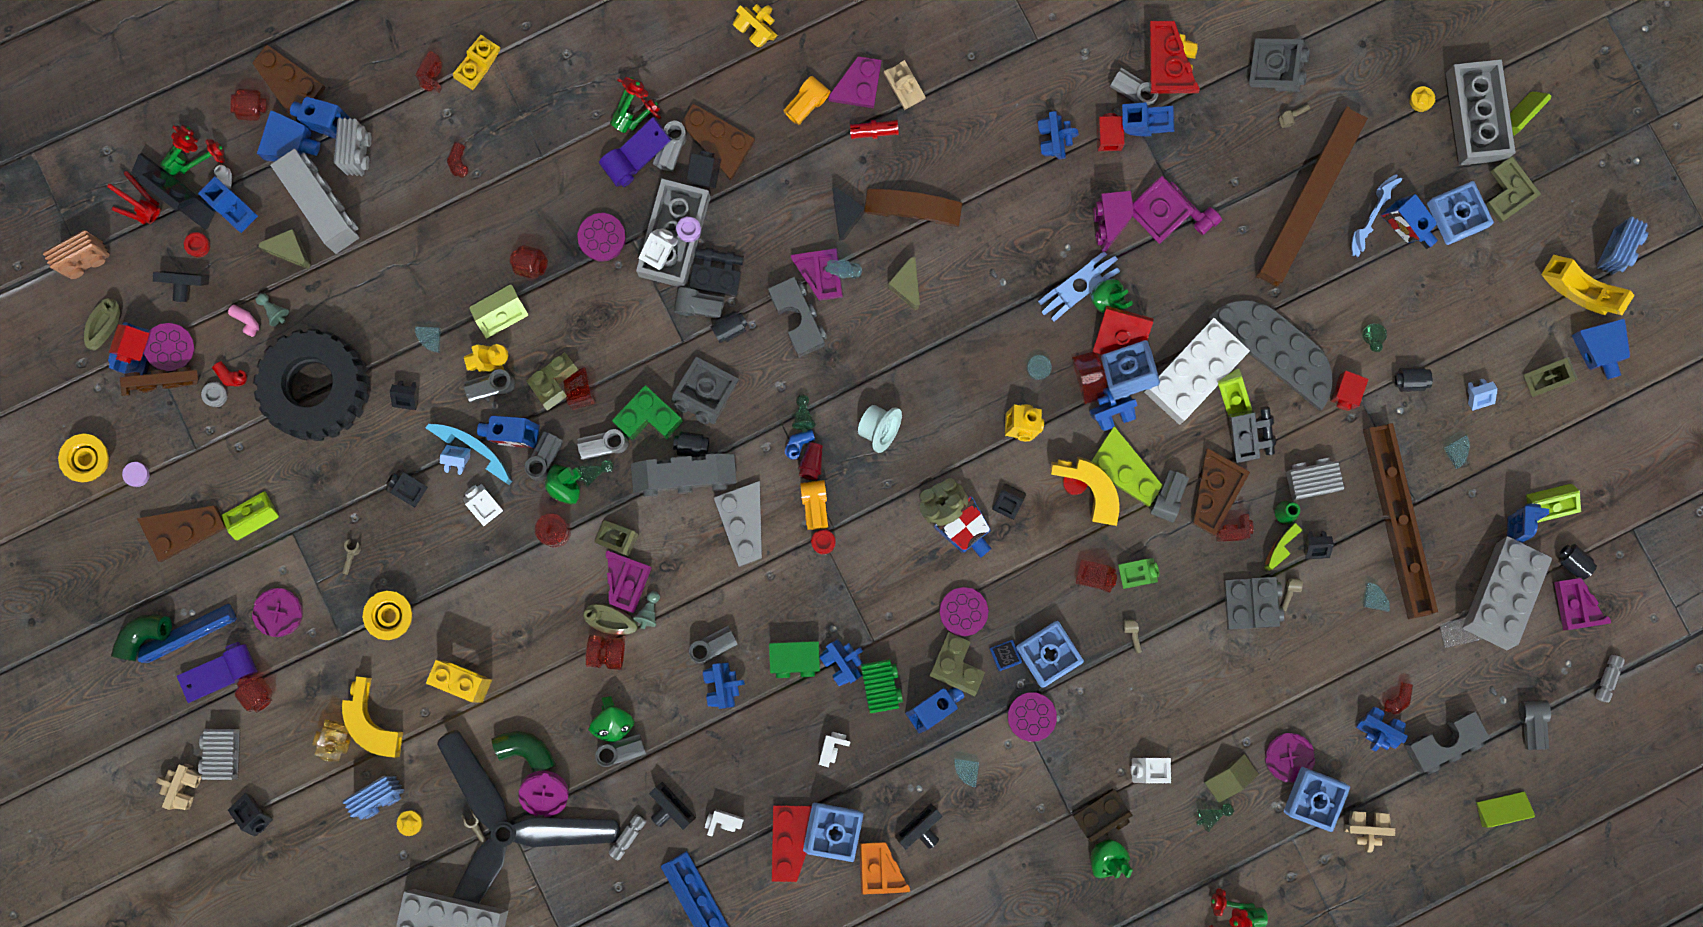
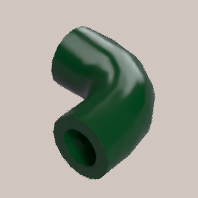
M154 614L141 615L129 621L119 632L111 657L136 662L139 648L145 640H165L168 638L172 629L171 619L168 616Z
M513 731L503 733L491 739L493 749L499 761L513 756H521L528 762L532 773L545 771L556 766L553 756L545 743L531 733Z

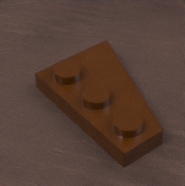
M268 45L264 47L252 63L291 119L298 123L300 121L297 117L290 114L292 103L294 101L302 103L305 97L318 99L326 88Z
M692 104L681 122L685 131L704 151L715 153L714 158L721 159L720 169L731 181L754 144L755 138L699 106Z
M190 367L178 368L176 372L166 373V370H154L149 375L130 372L124 374L125 377H120L121 396L130 395V390L135 389L142 391V393L152 392V390L157 389V386L162 385L163 389H171L198 384L197 370H191Z
M1207 448L1192 524L1215 536L1250 472Z
M214 505L137 518L158 562H163L226 529L224 520L217 506Z

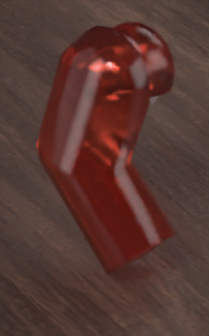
M1401 682L1399 696L1394 700H1386L1384 706L1386 712L1399 714L1409 707L1413 684Z

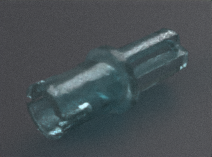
M844 259L839 261L829 260L827 262L828 266L825 267L826 272H830L842 279L847 277L856 279L862 273V268L859 264L850 263Z

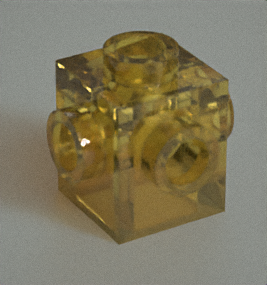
M325 719L321 732L316 731L312 746H316L314 755L319 756L324 761L331 762L333 760L339 761L342 753L347 754L350 739H346L348 730L345 724Z

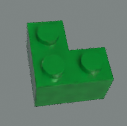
M645 385L612 422L633 441L648 424L653 426L664 438L668 439L683 423V420Z

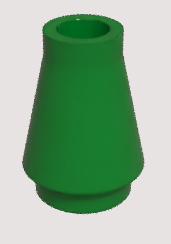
M1282 501L1275 508L1276 519L1285 525L1296 522L1300 514L1299 505L1291 501ZM1288 508L1292 509L1293 514L1288 512Z

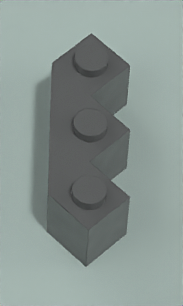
M707 454L705 457H674L670 460L661 461L653 459L631 464L633 493H643V497L658 496V492L663 490H678V494H687L693 492L692 488L710 486L713 491L726 490L727 485L737 483L734 454Z

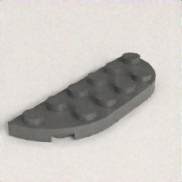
M1237 301L1222 306L1207 319L1210 322L1215 318L1250 350L1249 354L1316 409L1321 411L1324 408L1332 389V371L1329 361L1318 345L1279 313L1258 302Z

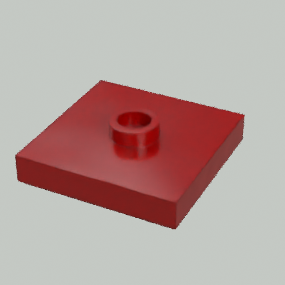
M1106 306L1093 352L1103 355L1148 340L1154 318Z

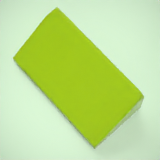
M1530 92L1512 110L1510 118L1514 136L1551 99L1550 94Z
M1240 369L1234 370L1217 381L1228 416L1229 414L1252 410Z
M1573 484L1526 495L1528 504H1540L1541 508L1549 509V515L1538 520V523L1581 512L1580 490Z
M265 491L222 514L227 532L235 540L247 536L279 517Z
M1525 792L1476 802L1482 827L1489 828L1535 817Z

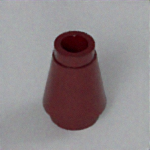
M817 443L808 444L798 466L801 478L815 481L821 475L822 445Z

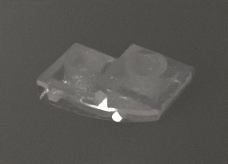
M1466 618L1439 624L1445 648L1482 640V638L1462 629Z

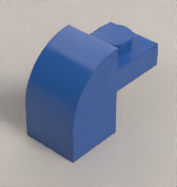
M1147 102L1122 104L1123 129L1125 133L1133 136H1152V133L1175 132L1173 106L1149 108Z
M215 176L198 193L240 233L258 217Z

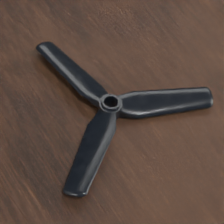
M458 730L450 731L438 740L437 745L475 817L491 831V837L476 850L452 898L479 904L503 867L507 846L512 842L530 847L616 843L619 838L620 829L616 820L529 818L514 823L507 817L503 798ZM501 827L507 828L510 831V837L506 839L501 838L498 834V829Z

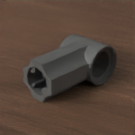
M680 287L677 292L674 312L684 316H695L696 314L720 319L724 307V297L702 294L694 289Z
M502 369L464 382V390L470 403L499 394H509L515 388L514 377ZM506 376V385L499 388L497 386L498 379Z
M543 432L534 452L524 466L525 472L530 479L536 482L546 479V475L563 440L550 433ZM542 464L543 470L540 474L534 475L531 473L533 465Z
M1169 470L1160 494H1157L1153 502L1150 514L1173 523L1181 507L1180 500L1189 478L1184 474Z
M726 626L691 644L689 656L696 664H704L738 644L729 626ZM697 646H703L707 649V655L703 659H697L693 656V650Z
M1547 700L1521 701L1519 704V717L1521 722L1524 723L1525 749H1549L1547 724L1551 718L1549 702Z
M637 734L600 746L596 751L595 758L599 765L610 767L646 755L641 736ZM605 748L611 749L614 753V758L610 763L603 762L600 757L601 751Z

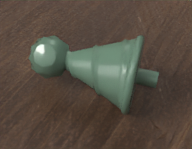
M265 293L257 295L256 303L264 306L270 326H276L280 322L284 324L286 322L284 319L288 316L289 310L270 303L269 296Z
M651 591L647 594L648 603L633 617L636 622L641 624V629H645L646 626H656L654 604L660 599L659 593L656 591Z

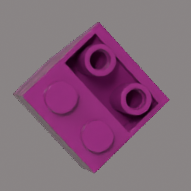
M1131 191L1101 194L1098 202H1096V207L1093 208V220L1098 222L1099 230L1096 231V244L1101 245V252H1106L1134 215Z

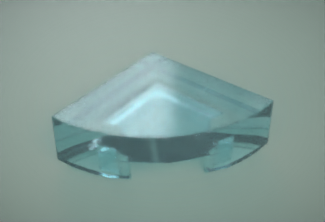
M415 327V333L420 343L426 349L439 353L441 329Z
M1467 435L1444 448L1456 469L1466 462L1469 454L1470 443Z
M1367 583L1363 607L1389 612L1390 604L1385 593L1379 586Z
M954 759L955 770L959 778L967 785L976 787L979 762Z

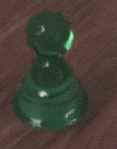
M1371 324L1364 329L1363 339L1370 345L1371 351L1380 352L1383 349L1382 343L1387 338V330L1380 324Z
M802 394L796 398V403L800 408L792 427L806 433L807 429L814 428L816 423L806 407L809 403V398Z
M606 460L602 462L601 466L579 465L578 469L582 476L577 482L582 480L584 485L589 488V485L602 472H612L614 468L613 463Z
M1226 803L1222 805L1221 810L1198 809L1197 813L1200 820L1196 821V824L1198 826L1203 825L1204 829L1210 832L1211 828L1223 815L1227 817L1233 815L1234 808L1231 804Z

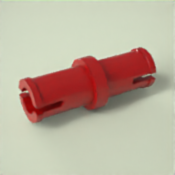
M871 120V123L850 124L851 140L867 137L878 139V136L899 135L898 120L883 122Z

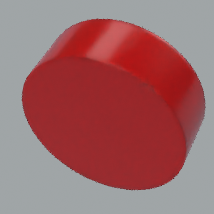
M193 232L185 238L184 249L193 257H203L210 250V241L202 233Z
M1068 477L1063 479V488L1070 495H1080L1087 488V484L1081 480Z
M819 530L812 536L811 545L818 554H829L835 548L836 540L830 531Z

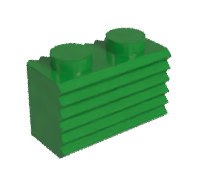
M890 659L861 664L869 713L898 709V703H902L903 699L901 689L895 688L894 679L898 678L896 663L891 664Z

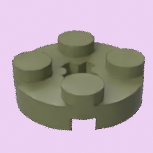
M948 478L920 494L921 514L928 523H936L938 526L947 525L957 520L963 514L961 509L964 507V504L966 507L968 505L966 491L952 478Z

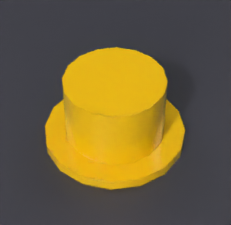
M79 434L65 441L60 448L58 461L59 467L65 476L72 481L84 483L95 480L105 472L108 467L109 457L107 448L100 439L94 435Z
M383 591L376 593L367 601L362 617L364 626L371 635L378 639L392 640L399 638L408 630L412 622L413 613L410 603L404 596L393 591Z

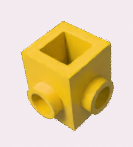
M1014 404L1006 412L1005 436L1015 437L1020 441L1027 442L1033 440L1043 431L1044 419H1042V409L1033 408V406L1027 404Z

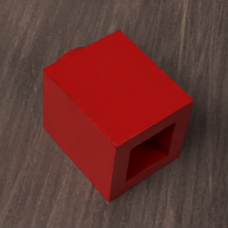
M1115 113L1104 114L1103 117H1099L1096 123L1097 151H1121L1125 144L1123 116H1117Z
M118 325L109 353L117 355L116 360L130 364L131 360L141 361L150 333L127 325Z
M1344 371L1339 375L1331 402L1337 403L1336 407L1346 411L1359 407L1369 379Z

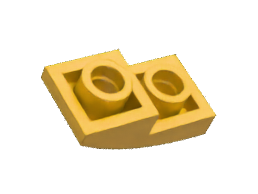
M480 35L467 50V57L453 72V78L474 90L494 62L500 47Z

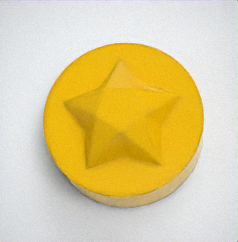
M1418 87L1410 95V105L1418 112H1425L1434 105L1435 94L1428 87Z
M413 810L403 812L397 819V828L405 836L415 835L423 827L422 816Z

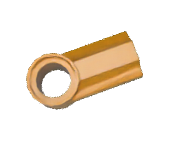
M810 76L801 86L798 95L783 111L793 123L800 125L815 107H820L826 101L831 91L814 76Z
M825 480L800 483L802 503L805 504L807 529L828 528Z

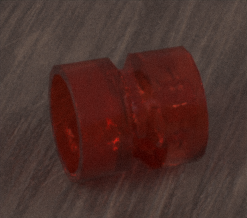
M546 514L537 520L535 534L541 543L552 548H559L569 541L571 528L569 523L561 516Z
M589 635L586 649V667L601 668L605 665L607 669L622 670L625 639L610 637L607 641L603 636ZM601 649H606L605 656L601 655Z

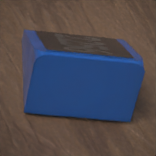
M1013 640L989 648L998 672L1022 663Z

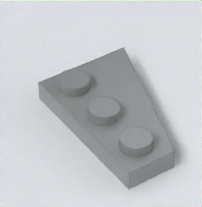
M760 481L714 497L738 566L741 567L762 559Z

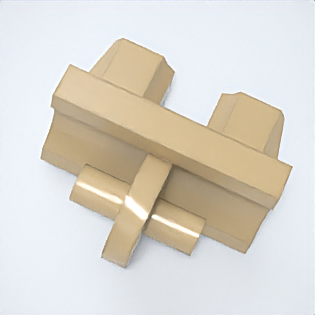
M905 60L895 67L884 71L886 79L904 110L926 98Z
M179 764L176 772L168 770L165 778L157 777L156 783L162 785L159 794L166 796L162 805L163 808L168 810L190 809L193 797L183 793L185 786L197 788L202 779L201 774L192 770V765Z
M1351 811L1349 824H1344V832L1365 834L1364 837H1356V844L1364 845L1365 851L1370 853L1373 852L1374 845L1382 846V838H1374V835L1395 836V828H1391L1390 814L1374 813L1373 826H1366V812Z

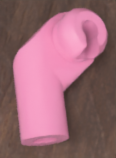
M232 305L229 308L228 314L231 317L246 324L243 328V333L254 337L256 332L259 331V324L250 312L236 305Z

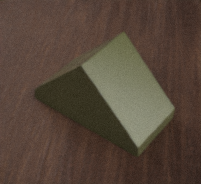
M293 229L262 241L258 246L266 253L308 270L310 269L311 264L301 239Z
M912 257L889 282L888 289L911 308L918 310L920 301L916 258Z
M1569 357L1524 374L1532 397L1578 380Z
M604 520L594 543L630 557L639 534Z
M1243 754L1204 783L1217 802L1220 803L1244 790L1259 774L1246 755Z

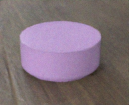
M684 217L677 223L676 231L682 241L694 242L701 235V226L697 219Z
M131 462L123 469L122 476L128 485L141 487L148 482L150 472L144 464Z

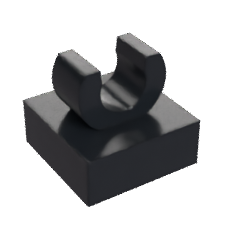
M402 380L397 385L392 384L390 389L392 407L409 410L417 409L416 382H413L411 387L404 386Z
M1309 531L1304 549L1305 559L1330 558L1334 546L1332 536H1327L1325 531H1321L1320 537H1313L1312 531Z

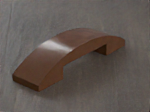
M868 189L864 213L886 217L894 215L935 221V224L959 227L962 203L916 192Z

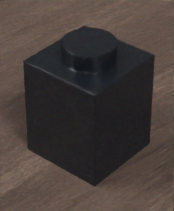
M701 150L700 155L691 154L686 182L716 188L721 159L714 158L715 153Z

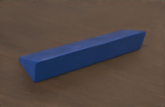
M226 604L171 631L165 640L154 639L139 648L138 661L150 663L236 621L237 618L231 605Z
M687 851L661 865L666 878L694 927H729Z

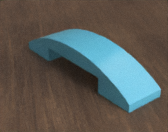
M428 424L426 426V429L448 444H451L454 438L457 437L491 460L486 470L508 485L512 483L510 474L494 452L473 436L445 425Z

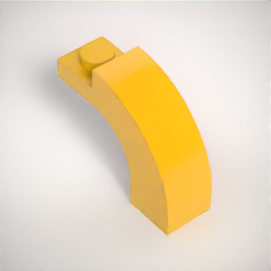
M1553 255L1541 274L1557 292L1574 303L1602 315H1606L1607 312L1623 315L1634 297L1631 290L1597 281L1587 275L1574 259Z
M1078 456L1076 466L1072 465V461L1058 459L1057 463L1051 462L1050 473L1052 475L1081 480L1092 489L1094 502L1091 520L1093 522L1117 526L1119 517L1118 494L1113 482L1101 467L1090 460Z
M356 676V681L352 682L350 689L353 701H342L343 720L349 734L357 744L371 753L386 757H400L403 732L382 729L372 721L368 712L372 678Z

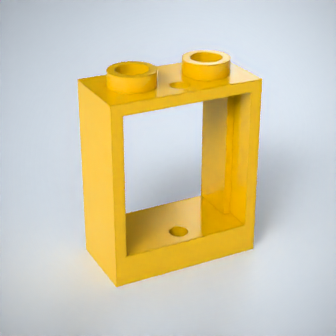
M435 660L426 684L472 703H483L492 679L451 662Z

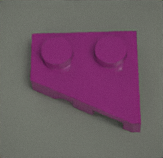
M858 56L829 95V102L874 109L882 60Z
M836 248L791 255L792 261L819 301L843 297L839 257Z
M606 551L609 571L607 573V580L610 586V591L608 592L609 604L634 613L652 567Z
M1582 578L1554 582L1563 631L1611 623L1610 618L1604 616L1597 606L1599 602L1594 595L1590 594Z

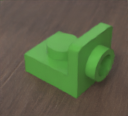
M1153 558L1118 565L1123 589L1158 582L1159 568L1157 563H1154Z

